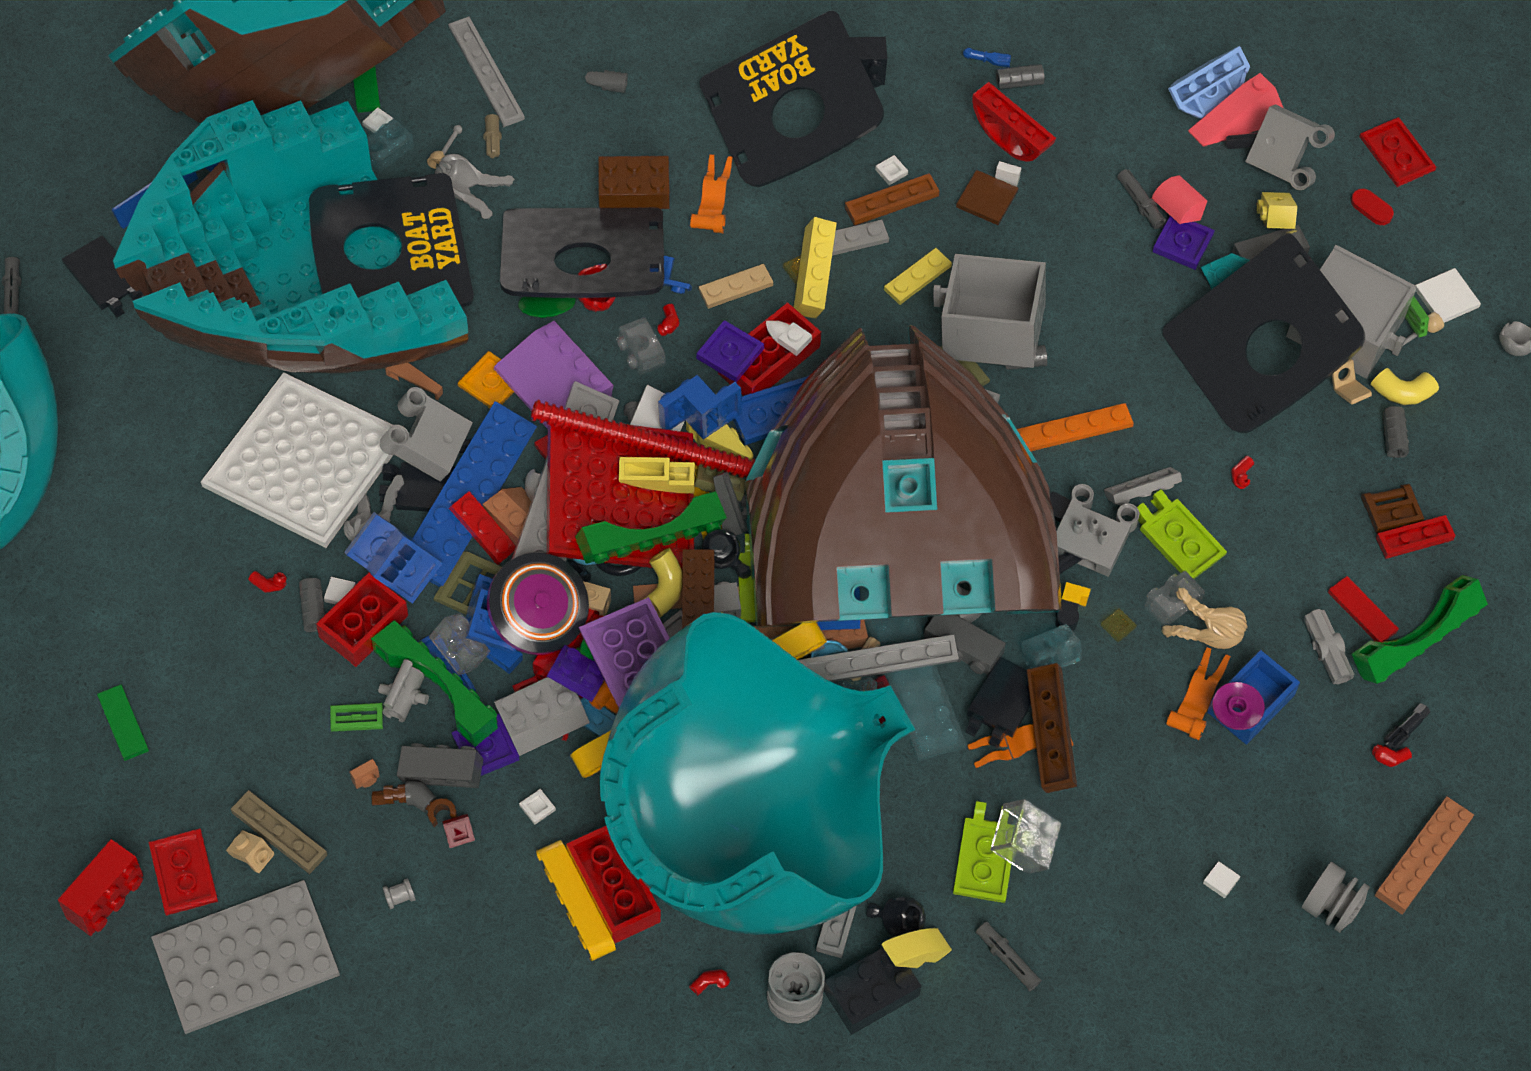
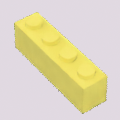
M814 217L805 227L794 308L803 316L817 318L825 309L836 231V222Z

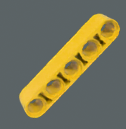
M559 840L537 850V857L539 861H543L544 871L550 883H554L556 887L555 892L561 904H565L568 911L566 914L572 926H576L579 932L578 937L584 949H588L590 953V961L615 951L614 941L563 842Z

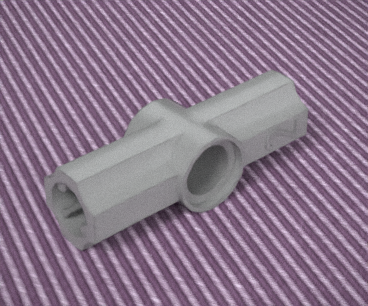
M1317 609L1305 615L1303 620L1313 639V650H1317L1320 657L1318 660L1323 661L1332 683L1338 685L1353 679L1354 673L1345 655L1343 638L1339 633H1335L1325 610Z

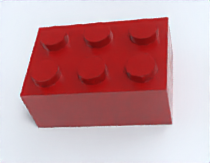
M368 573L316 623L319 638L357 667L374 650L371 641L372 637L394 620L400 624L408 617L407 603L390 588Z
M111 839L58 899L66 919L89 936H92L95 931H101L105 927L107 917L112 911H118L123 906L126 895L130 891H136L142 883L143 873L136 856Z

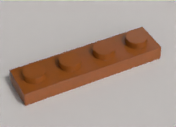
M929 173L845 202V209L855 226L938 197L940 191Z

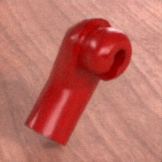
M667 304L663 307L666 318L657 326V331L661 336L673 333L679 326V318L673 304Z
M1245 456L1231 470L1233 484L1240 489H1244L1250 484V479L1247 478L1246 472L1254 465V461L1249 456Z
M254 571L248 580L263 592L268 593L281 591L285 588L287 578L283 573L278 572L273 575V578L267 579L259 572Z
M1376 745L1372 750L1375 759L1388 767H1394L1412 758V753L1408 747L1395 752L1382 745Z
M722 969L704 971L689 988L699 996L710 984H717L719 988L727 987L730 983V978L727 976V972Z

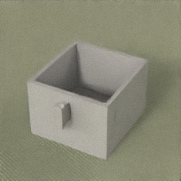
M1335 245L1320 270L1364 328L1365 342L1363 347L1350 359L1354 362L1355 373L1367 379L1385 349L1393 351L1392 354L1396 356L1401 352L1406 338L1401 335L1398 337L1395 333L1405 319L1417 286ZM1343 310L1336 314L1341 323L1349 319ZM1290 324L1286 337L1302 345L1299 332Z
M955 254L948 288L934 285L933 291L934 307L944 306L942 312L943 351L955 360L1034 368L1046 303V263Z

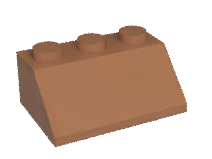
M522 487L501 489L483 503V508L512 542L517 545L532 501H530Z

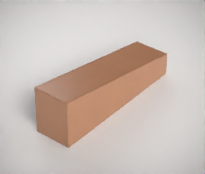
M409 363L385 368L386 375L400 381L399 377L435 394L436 400H439L443 394L442 386Z

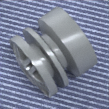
M1331 862L1301 908L1314 917H1318L1324 910H1327L1329 914L1325 924L1329 926L1336 916L1340 920L1334 930L1341 933L1346 926L1353 922L1361 910L1370 886L1364 883L1358 893L1355 892L1353 888L1359 879L1353 878L1346 886L1342 883L1346 871Z
M792 952L782 955L770 968L767 1003L770 1011L778 1019L787 1023L799 1024L809 1021L821 1008L825 974L822 966L813 957L805 953Z

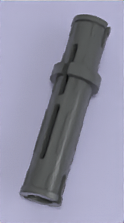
M1129 169L1121 171L1117 179L1136 202L1141 215L1147 217L1154 229L1164 226L1166 219L1159 212L1156 202L1148 197Z
M8 257L4 260L5 276L2 277V284L4 286V314H18L19 286L22 283V279L19 276L20 259ZM12 296V307L10 308V299Z
M988 921L976 930L975 933L990 947L991 954L993 956L997 955L1025 985L1028 991H1032L1041 983L1042 980L1008 945L1009 941L1006 937L1002 938Z

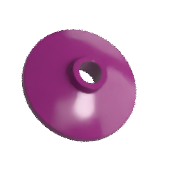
M1232 682L1225 684L1218 689L1213 698L1215 716L1223 725L1231 729H1250L1257 725L1263 717L1265 709L1263 698L1254 687L1246 683ZM1237 707L1241 710V712H1236L1233 710V708Z

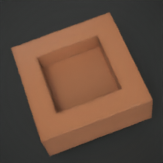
M373 759L350 771L351 780L356 789L362 786L364 788L369 787L380 777L378 767Z

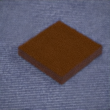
M976 170L957 202L956 208L999 225L1015 198L1018 187Z

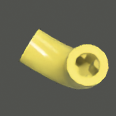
M1386 368L1371 382L1373 388L1386 399L1402 405L1418 404L1430 398L1439 390L1437 381L1427 372H1423L1414 380L1404 381L1399 379L1389 368Z
M670 548L661 551L649 561L658 576V585L644 599L649 597L659 618L667 613L679 600L683 585L682 569Z

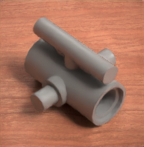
M403 660L393 683L389 685L380 684L378 689L380 694L387 696L384 702L383 714L388 718H391V716L398 718L400 722L406 720L412 704L417 705L421 703L426 705L429 701V695L423 694L419 690L425 676L420 670L412 667L413 663L409 660Z

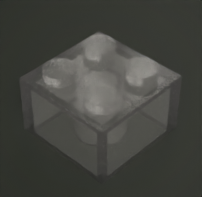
M1026 799L1004 803L990 850L1023 872L1035 873L1049 870L1061 823Z

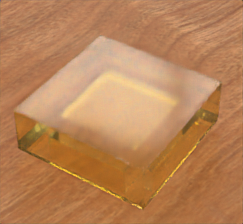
M1120 608L1101 623V626L1117 642L1121 641L1137 626Z

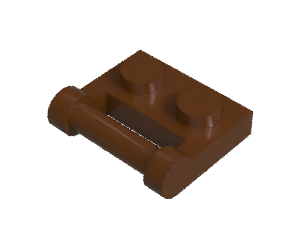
M1404 484L1400 488L1371 494L1367 492L1361 494L1362 502L1376 533L1424 520L1410 484ZM1402 497L1405 499V500H1402V501H1397V502L1388 503V504L1379 505V506H1376V504H1375V503H1379V502H1383V501H1388V500H1393V499L1402 498Z

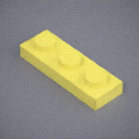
M935 248L885 285L884 291L901 305L952 266V262Z

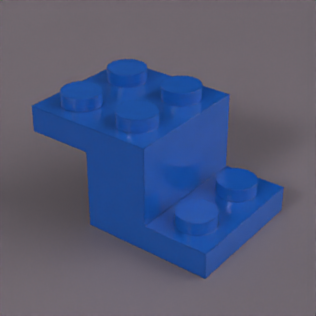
M698 375L692 379H687L674 391L664 394L658 401L660 427L665 430H671L686 420L704 440L742 414L741 387L734 382L729 386L722 387L715 395Z
M375 512L344 552L347 556L365 567L374 578L412 604L442 565L438 558L420 547L413 538Z
M479 574L476 578L464 623L469 624L466 638L514 654L516 649L501 639L493 628L488 615L487 595L493 578Z

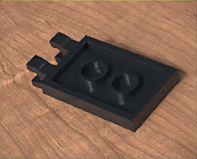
M101 235L62 258V262L101 311L108 307L115 317L118 318L125 313L121 308L123 305L119 300L129 295L134 301L141 298L143 293L140 290L135 291L127 283L125 277L122 279L119 277L113 263L117 252Z
M406 462L401 463V468H397L392 464H384L382 468L383 481H393L396 475H402L404 485L397 491L396 510L429 512L455 467L452 466L450 472L439 481ZM380 485V502H384L386 491L389 488L387 485Z
M1002 657L998 659L968 709L967 716L971 718L965 733L975 737L983 723L994 729L989 745L998 748L1005 735L1013 738L1031 707L1026 669Z

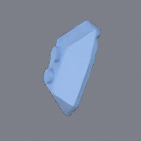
M1238 46L1209 60L1176 80L1168 90L1179 110L1202 119L1245 82L1246 73H1248L1250 65L1241 47Z

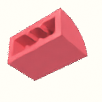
M1180 175L1164 181L1152 196V199L1179 224L1200 221L1207 204V200Z

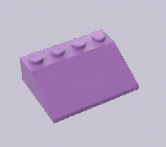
M555 321L535 330L494 366V370L531 411L537 399L541 400V403L546 401L549 403L548 405L554 403L556 407L560 405L564 407L574 381L610 397L612 395L613 384ZM543 422L544 426L548 429L547 422Z
M649 597L579 627L618 708H620L631 682L644 663L661 645L670 639Z

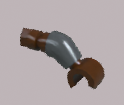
M406 781L405 784H398V788H394L393 785H385L383 791L372 792V806L395 804V801L399 800V803H407L408 806L413 805L423 812L428 811L429 821L433 827L438 824L436 814L441 810L450 811L451 819L458 817L455 805L450 800L437 799L422 782Z

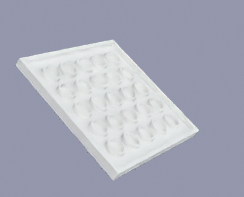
M283 372L202 479L201 484L202 487L327 548L382 472L383 465L387 464L393 457V455L383 452L379 444L382 436L393 425Z

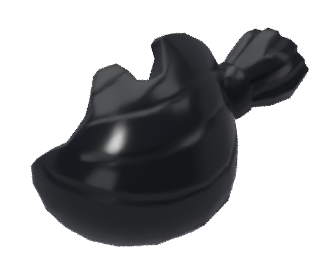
M717 529L706 535L702 544V550H714V568L726 569L732 567L738 577L742 579H747L751 576L750 567L743 564L739 559L740 542L733 532L727 529Z
M907 896L893 897L885 903L884 907L875 903H869L867 907V917L883 919L884 927L890 935L900 936L922 930L926 922L923 906L914 898Z

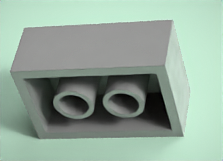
M548 677L494 702L519 756L590 723L577 693Z

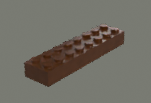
M683 550L682 629L703 614L714 612V550Z
M1058 663L1027 669L1041 787L1046 793L1077 787L1062 668Z

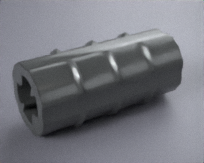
M1042 64L996 69L995 76L999 90L1026 86L1033 87L1034 85L1044 84Z
M1388 407L1383 412L1382 424L1384 425L1385 446L1388 457L1404 458L1409 453L1407 420L1405 418V410L1402 407Z
M306 578L299 582L300 609H302L304 631L315 632L318 631L316 623L325 616L321 580Z

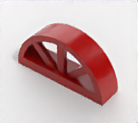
M990 82L973 94V107L980 125L989 138L1013 158L1026 162L1033 161L1054 144L1056 137Z

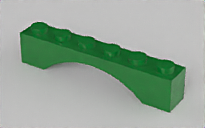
M715 491L694 497L680 516L659 527L628 529L604 521L582 527L575 538L585 563L595 562V564H601L613 556L623 558L635 550L640 549L641 552H645L657 544L662 543L663 546L676 542L679 538L684 537L688 540L696 537L701 532H712L720 529L727 517Z
M1461 575L1444 587L1432 613L1413 632L1393 641H1369L1353 652L1352 656L1360 676L1372 683L1384 682L1393 672L1405 667L1406 663L1411 659L1423 654L1429 646L1441 641L1443 636L1459 628L1461 623L1468 618L1477 615L1482 608L1488 605L1479 579Z
M394 620L371 638L374 652L390 667L400 668L403 660H409L413 663L412 667L420 670L425 677L432 680L444 691L454 707L457 731L474 747L498 729L497 713L490 705L485 706L473 689L468 690L456 673L451 674L439 657L434 658L422 641L417 642L406 626L403 625L401 627Z

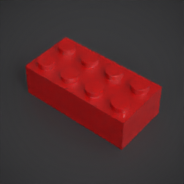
M788 302L749 333L750 336L764 343V350L737 381V384L741 387V395L745 396L771 388L820 348L821 331ZM766 321H780L789 325L794 322L812 335V341L796 356L772 338L768 332ZM718 372L730 385L734 383L733 380Z
M607 826L566 844L567 852L599 911L614 944L661 922V910L650 889L641 879L638 880L625 865L611 840Z

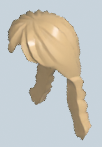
M1178 588L1176 592L1177 598L1182 600L1195 616L1205 620L1208 629L1198 630L1183 625H1165L1162 627L1161 632L1166 637L1177 635L1180 638L1184 637L1186 640H1199L1217 649L1231 648L1242 641L1247 628V621L1241 610L1235 607L1208 608L1192 598L1185 588Z

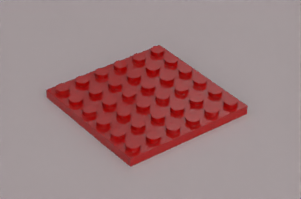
M554 424L548 425L547 554L556 557L584 560L575 538L582 527L604 521L628 529L659 527L680 516L694 498L692 493L657 491L619 482L620 457L666 458L665 454L659 456L657 452L652 454L650 450L644 452L643 448L637 450L635 446L630 448L628 444L622 446L621 442L615 444L613 440L610 442L606 441V438L600 440L599 436L593 438L591 434L586 436L584 432L578 434L576 430L571 432L569 428L564 430L561 428L562 426L557 428L554 427ZM637 426L639 430L644 428L646 432L652 430L653 434L659 432L661 436L666 434L668 438L674 436L675 440L681 438L682 442L688 440L690 444L693 443V433ZM670 456V462H681L679 458L677 460H674L673 457ZM684 537L679 538L676 542L663 546L662 543L657 544L645 552H641L640 549L635 550L623 558L613 556L605 563L653 568L649 561L661 551L670 548L683 572V550H694V538L688 540Z

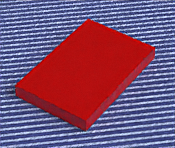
M1399 117L1360 133L1359 137L1396 187L1436 170L1435 164Z
M201 829L149 842L165 915L218 902Z

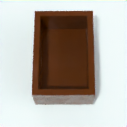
M598 156L599 208L655 207L669 209V156Z

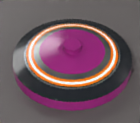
M528 553L510 560L497 572L488 590L487 610L493 628L508 645L524 653L545 655L561 650L564 645L568 646L581 633L579 627L585 625L588 617L589 598L582 578L567 562L546 553Z

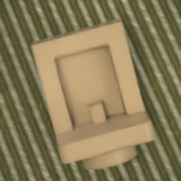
M243 830L226 849L232 857L248 863L257 873H260L274 856V852L261 837Z

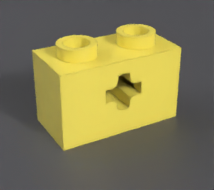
M1262 192L1261 200L1257 201V214H1260V219L1263 220L1267 228L1295 229L1297 205L1290 193Z

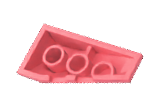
M1259 73L1243 83L1190 128L1188 132L1202 146L1226 140L1228 135L1249 134L1258 131L1269 107L1276 104L1283 108L1276 88Z

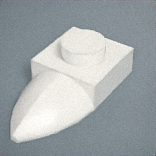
M766 321L768 332L772 338L796 356L812 341V335L794 322L789 325L780 321Z

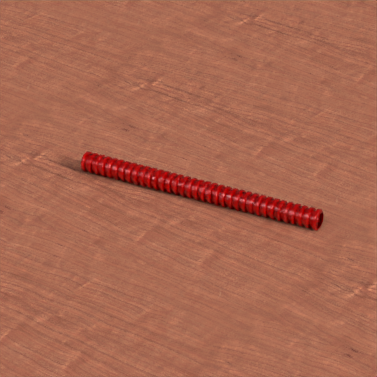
M539 399L535 401L531 412L532 421L537 419L539 423L547 422L549 426L551 424H554V427L557 428L562 426V429L569 428L571 432L576 430L578 434L584 432V435L588 436V434H591L593 438L599 436L600 440L606 438V441L610 442L613 440L615 444L621 442L622 446L628 444L630 448L635 446L637 450L643 448L644 452L650 450L652 454L657 452L659 456L665 454L666 458L672 456L674 460L679 458L681 462L685 460L689 463L694 462L696 466L701 464L703 468L708 466L710 470L716 468L718 472L723 470L724 472H730L732 476L738 474L740 478L745 476L747 479L756 460L753 458L749 460L746 456L741 458L739 454L734 456L732 452L727 454L724 450L719 452L717 448L712 450L710 446L705 448L703 444L697 446L695 442L690 444L688 440L682 442L681 438L675 440L674 436L670 438L666 434L661 436L659 432L653 434L652 430L646 432L644 428L639 430L637 426L632 428L630 424L624 426L622 422L617 424L615 420L608 421V418L602 420L600 416L595 418L593 414L586 415V412L578 413V410L573 412L571 408L563 409L564 407L561 405L556 407L554 403L548 405V402L541 403Z

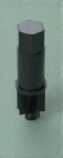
M1420 703L1384 738V747L1397 750L1430 713L1429 708Z

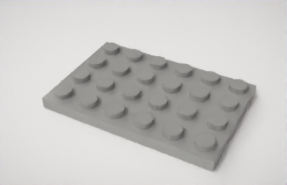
M304 880L151 937L185 1034L340 976Z

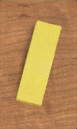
M620 457L619 482L657 491L694 494L695 463L670 462V458Z
M937 928L909 932L881 944L897 967L918 968L925 962L935 963L952 951Z

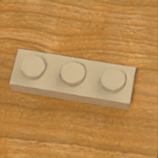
M761 264L699 286V292L709 309L773 286V280L765 265Z

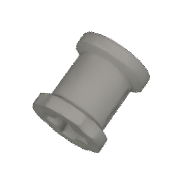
M408 878L404 879L403 883L390 888L387 886L382 887L389 909H393L394 905L407 900L415 901Z

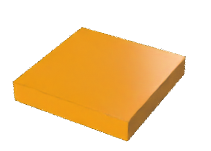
M490 351L458 382V386L489 408L492 407L495 401L502 405L514 393L494 370V366L502 359Z

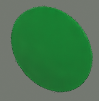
M522 297L518 306L520 311L527 315L547 318L558 316L570 310L575 305L576 299Z

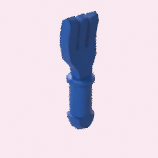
M971 48L963 51V55L967 59L988 61L992 65L1010 67L1011 55L987 53V51L983 52Z

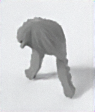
M459 154L446 155L441 159L435 170V174L445 173L450 176L455 198L469 204L476 211H480L483 219H489L492 216V211L488 209L484 201L471 194L469 188L477 184L486 187L510 186L515 180L509 175L498 177L482 174L465 157Z
M402 475L394 477L386 491L382 510L378 514L388 522H390L393 505L396 504L397 491L404 485ZM366 494L358 503V513L356 516L344 524V533L351 542L372 515L371 504Z

